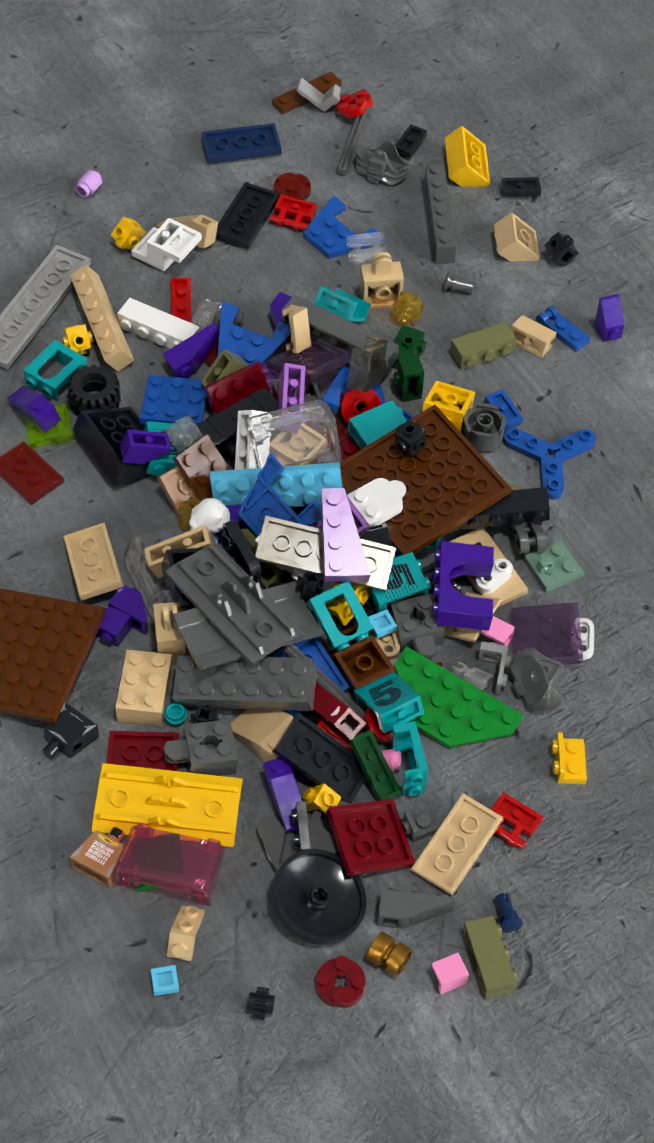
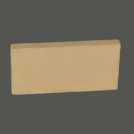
M105 522L63 536L81 601L124 587Z
M484 527L449 541L473 545L480 542L482 546L494 547V561L496 559H506ZM514 569L511 578L490 594H483L477 590L475 586L477 576L466 575L479 595L501 599L502 602L498 607L528 594L529 589Z
M462 793L411 868V872L452 897L503 821V817Z

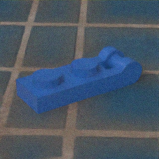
M549 306L545 313H540L536 316V321L539 324L557 332L556 338L575 352L590 342V336L559 314L554 306Z

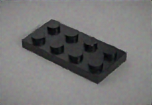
M245 182L219 221L216 238L248 249L274 209L280 193Z
M299 712L295 714L272 752L317 785L325 783L341 797V800L350 804L366 780L356 755Z

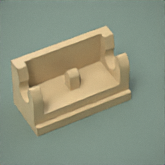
M291 304L282 311V316L289 314L292 342L286 345V350L293 348V353L298 354L311 346L308 311L306 307Z
M523 315L511 326V331L516 337L515 345L540 358H543L553 344L550 342L556 337L557 333Z

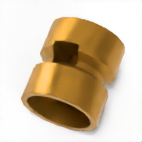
M382 931L372 943L366 959L377 966L383 964L385 971L398 977L408 963L413 949L401 942L396 944L393 937Z

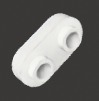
M496 559L490 578L476 577L475 586L477 590L483 594H490L496 591L511 578L513 571L511 562L506 559Z
M587 618L577 619L572 624L571 652L578 660H587L594 653V624Z

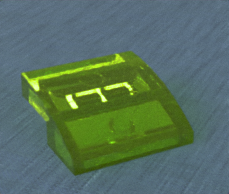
M67 404L54 405L61 420L46 433L24 415L28 442L32 449L49 442H53L56 446L74 438Z

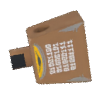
M113 827L108 835L100 831H94L70 856L71 867L111 889L126 856L125 846L120 843L125 833L117 827Z

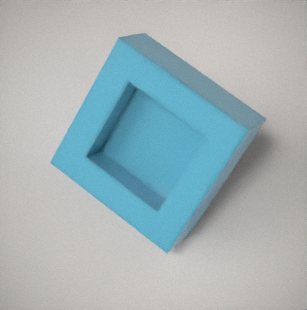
M387 609L368 617L374 628L372 632L377 639L397 631V625Z
M176 965L151 969L154 996L179 992Z

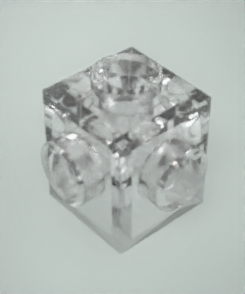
M190 415L176 420L164 431L168 433L169 439L178 453L203 436Z

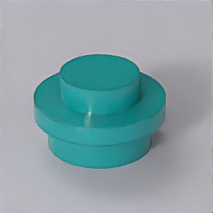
M172 703L165 709L164 718L170 725H180L187 719V711L181 704Z

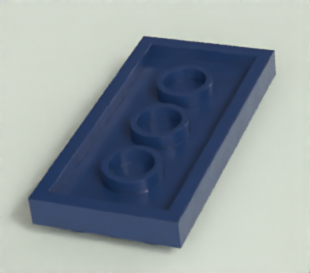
M275 123L202 132V141L208 163L282 154Z

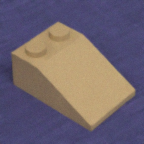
M246 709L231 722L233 737L263 762L280 758L272 750L293 719V716L281 710Z

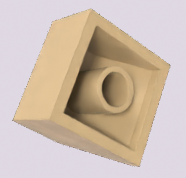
M511 212L494 224L496 250L501 257H505L510 262L538 261L540 259L536 231Z

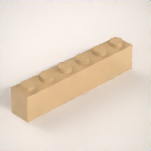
M85 264L72 273L70 277L105 362L119 372L133 362L134 359L99 275Z

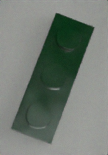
M372 730L348 740L377 801L390 800L401 794L402 792Z

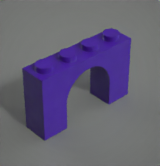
M441 541L440 549H436L434 555V562L438 563V567L435 566L433 575V580H437V584H434L433 597L436 598V602H433L432 615H436V625L489 631L493 619V599L465 596L452 587L450 580L460 575L490 578L494 565V547Z

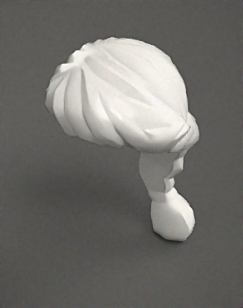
M206 498L192 509L191 518L188 522L190 530L206 525L212 534L218 533L222 530L223 523L230 521V512L221 501L215 498Z

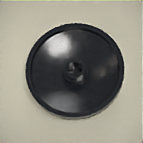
M320 849L299 851L283 862L273 878L271 898L279 920L293 935L306 942L317 945L338 943L349 937L364 918L366 893L359 875L347 876L341 857L332 852Z

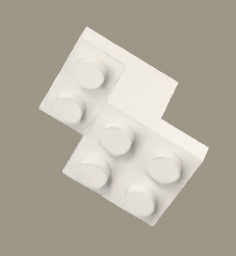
M168 218L159 229L153 227L132 249V256L165 271L173 261L180 263L202 239V234Z

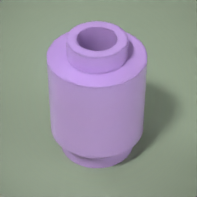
M88 170L76 183L75 191L83 198L91 196L102 184L101 175L96 171Z

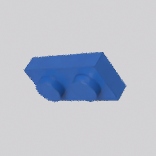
M503 389L485 396L484 401L486 404L498 407L499 412L505 415V430L523 422L522 415Z

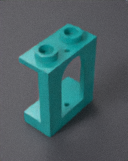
M54 340L23 370L25 383L28 387L38 390L45 397L57 402L59 401L58 391L70 380L71 374H75L77 369H83V366L88 367L87 358ZM50 358L65 366L53 378L44 379L38 375L39 369Z
M349 580L309 599L306 603L310 612L314 611L331 644V647L328 649L329 652L335 649L339 652L349 647V642L355 639L359 642L368 638V633L374 629ZM344 596L358 624L356 633L350 636L339 632L325 604Z
M416 721L392 725L390 749L400 751L401 754L407 753L411 770L404 771L402 796H418L426 790L428 766Z

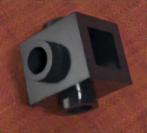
M557 232L544 245L549 251L547 255L553 261L564 266L579 254L573 245L574 240L568 234L563 235Z
M410 419L404 424L399 425L394 432L396 447L411 459L426 446L425 429Z

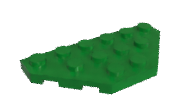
M407 646L394 665L396 674L421 697L424 714L409 722L416 721L418 731L448 749L470 743L487 742L490 739L500 737H512L524 717L523 714Z

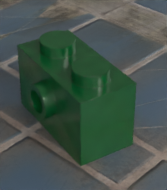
M402 325L393 341L399 345L398 357L423 353L427 343L424 341L425 332ZM398 358L391 368L397 369Z
M418 354L398 357L397 372L394 373V380L402 402L422 399L424 370Z

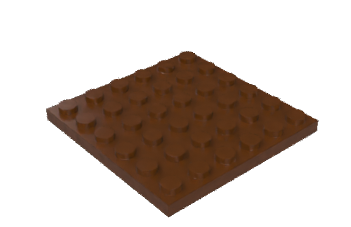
M435 404L410 419L425 429L426 446L412 459L396 447L394 432L397 428L340 462L342 486L348 494L377 478H384L389 482L398 480L404 483L406 494L402 498V511L382 523L387 524L391 544L396 547L400 555L419 552L511 493V487Z
M0 588V712L56 723L106 615L105 608Z

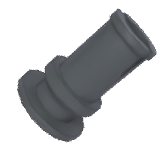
M448 272L444 281L445 292L449 288L453 292L457 290L472 294L475 282L458 279V276L450 277L451 273Z

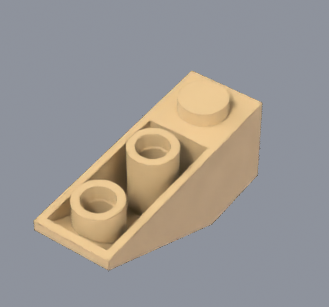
M205 215L170 218L202 234V239L196 245L197 247L206 248L215 243L218 227L217 221ZM166 220L158 223L157 227L160 228Z

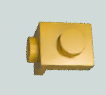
M325 783L309 787L302 796L303 801H306L307 812L320 809L326 815L328 808L337 806L341 800V797Z

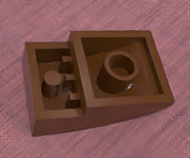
M358 624L340 633L346 636L353 635L357 631ZM373 635L359 642L355 639L349 642V647L339 652L337 649L329 652L328 649L331 647L328 638L322 641V646L347 684L354 690H358L396 672Z

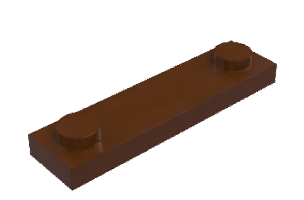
M330 71L308 83L325 94L335 84L341 87L342 81ZM297 88L272 99V105L282 115L310 102L297 92Z

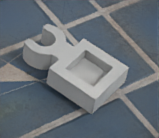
M457 662L456 667L452 666L450 671L480 690L489 686L493 679V675L476 667L470 669L461 662Z

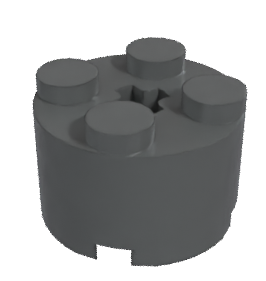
M486 403L477 404L475 408L466 411L462 434L477 451L495 452L504 438L506 417L494 405Z

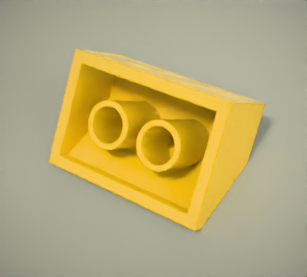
M463 126L446 136L445 150L449 179L461 187H488L490 185L486 145Z

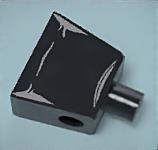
M65 702L56 723L49 722L44 729L45 740L48 744L42 751L50 759H53L59 752L68 758H72L99 737L98 725Z

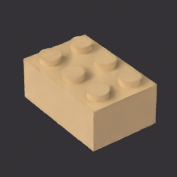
M126 650L115 708L117 722L163 727L164 711L167 705L173 671L172 654Z

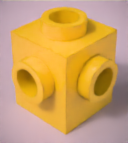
M123 216L111 233V236L115 239V244L119 248L132 250L141 241L146 231L136 220Z
M86 324L63 328L65 337H62L63 344L80 355L87 353L86 349L91 348L90 343H93L91 332H87ZM77 337L80 338L79 343L75 341Z

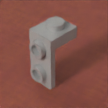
M303 78L298 82L297 92L324 112L332 105L335 106L340 100L341 88L336 84L323 94Z
M481 642L478 661L500 665L495 694L499 695L501 687L505 688L508 675L503 673L504 668L509 669L511 656L507 655L508 646L499 645L494 642Z

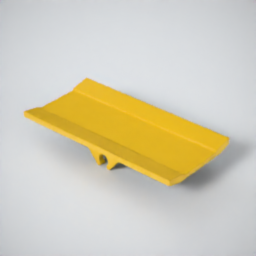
M103 763L95 803L92 833L100 831L103 834H109L113 827H117L127 837L154 839L179 834L181 843L234 848L243 778Z

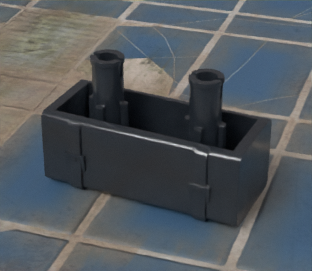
M265 387L252 392L244 399L195 425V441L208 434L223 459L230 455L235 461L238 411L256 410L271 413V442L279 435L275 430L277 427L278 402Z

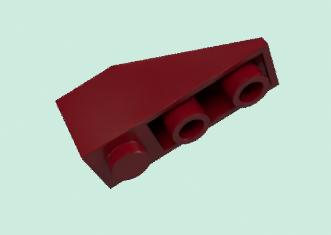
M316 683L313 712L347 741L354 738L366 725V722L351 708Z

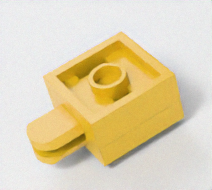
M436 381L423 403L422 412L435 404L461 432L465 413L473 407L475 392Z

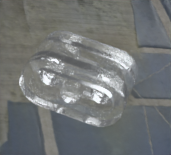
M364 233L346 237L347 247H353V251L348 253L349 262H353L354 265H362L365 261H373L374 255L377 253H387L385 247H380V244L385 242L384 233ZM372 245V248L361 249L362 246Z

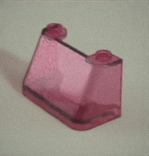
M138 823L131 827L113 872L117 886L126 888L133 881L134 886L138 887L142 883L185 893L187 898H191L192 895L199 898L198 904L211 906L225 849L221 842L216 839H198L154 829L145 823Z

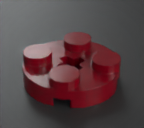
M346 956L331 959L325 962L318 970L316 990L318 996L325 1004L331 1007L343 1006V1008H348L355 1005L363 996L366 985L365 974L356 962L349 960ZM336 979H345L346 987L343 988L341 985L336 987Z

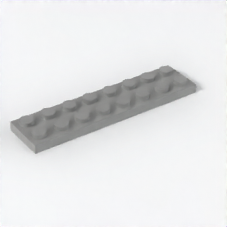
M58 245L53 248L0 315L1 367L5 369L11 367L74 286L70 275L85 264L89 267L91 264L90 258Z

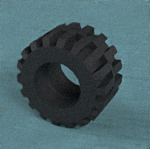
M91 365L92 367L83 366V369H77L75 374H71L70 380L67 383L70 407L76 415L85 410L119 408L121 402L119 379H117L115 373H112L111 369H105V366L102 365L99 367Z

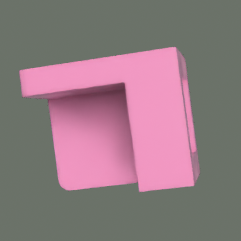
M493 616L489 631L481 630V634L496 641L499 645L508 646L513 639L515 627Z
M459 953L432 963V969L439 981L438 990L440 994L467 984L469 973Z

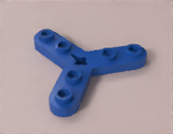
M517 428L507 429L504 432L503 443L506 447L540 462L542 487H547L548 499L551 500L559 499L563 495L564 478L562 462L591 450L596 441L595 434L587 429L579 430L553 443H548ZM549 453L550 455H554V458H552L551 456L547 457V454Z

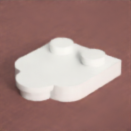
M377 478L349 493L347 496L367 525L371 527L382 524L402 511V498L406 494V487L403 482L398 480L389 482L384 478Z

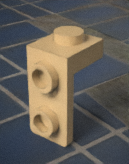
M181 906L170 930L167 950L168 957L191 962L196 934L203 920L205 910L194 906Z

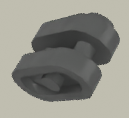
M527 522V526L510 524L511 538L519 554L529 553L530 546H533L536 552L545 551L546 546H549V535L544 533L542 522Z

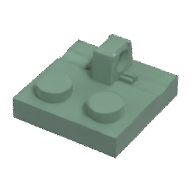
M562 540L546 546L545 551H535L524 556L523 561L545 593L579 579L584 574V571Z

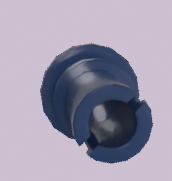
M500 893L495 897V901L500 913L499 921L502 932L516 931L521 928L523 921L518 917L517 911L513 909L510 894L505 893V898L504 893Z

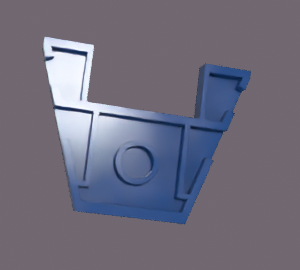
M336 196L329 200L303 232V238L328 259L351 253L356 248H369V245L377 243V245L384 243V236L373 227L360 236H356L335 217L346 211V205Z
M222 302L218 356L225 349L240 355L248 365L257 361L263 367L272 357V354L278 348H281L291 336L290 325L280 321L272 338L233 325L240 312V307Z
M343 366L319 402V405L336 412L340 406V399L343 393L354 386H366L375 391L382 404L386 403L379 381ZM360 401L356 406L360 408H365L366 405L362 404V401Z
M270 453L264 468L260 470L257 476V481L253 488L250 489L237 514L257 536L262 532L265 516L307 526L321 521V507L316 501L313 500L297 515L272 488L270 483L286 468Z

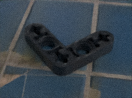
M233 519L223 523L221 546H232L241 565L249 576L260 574V564L237 522Z

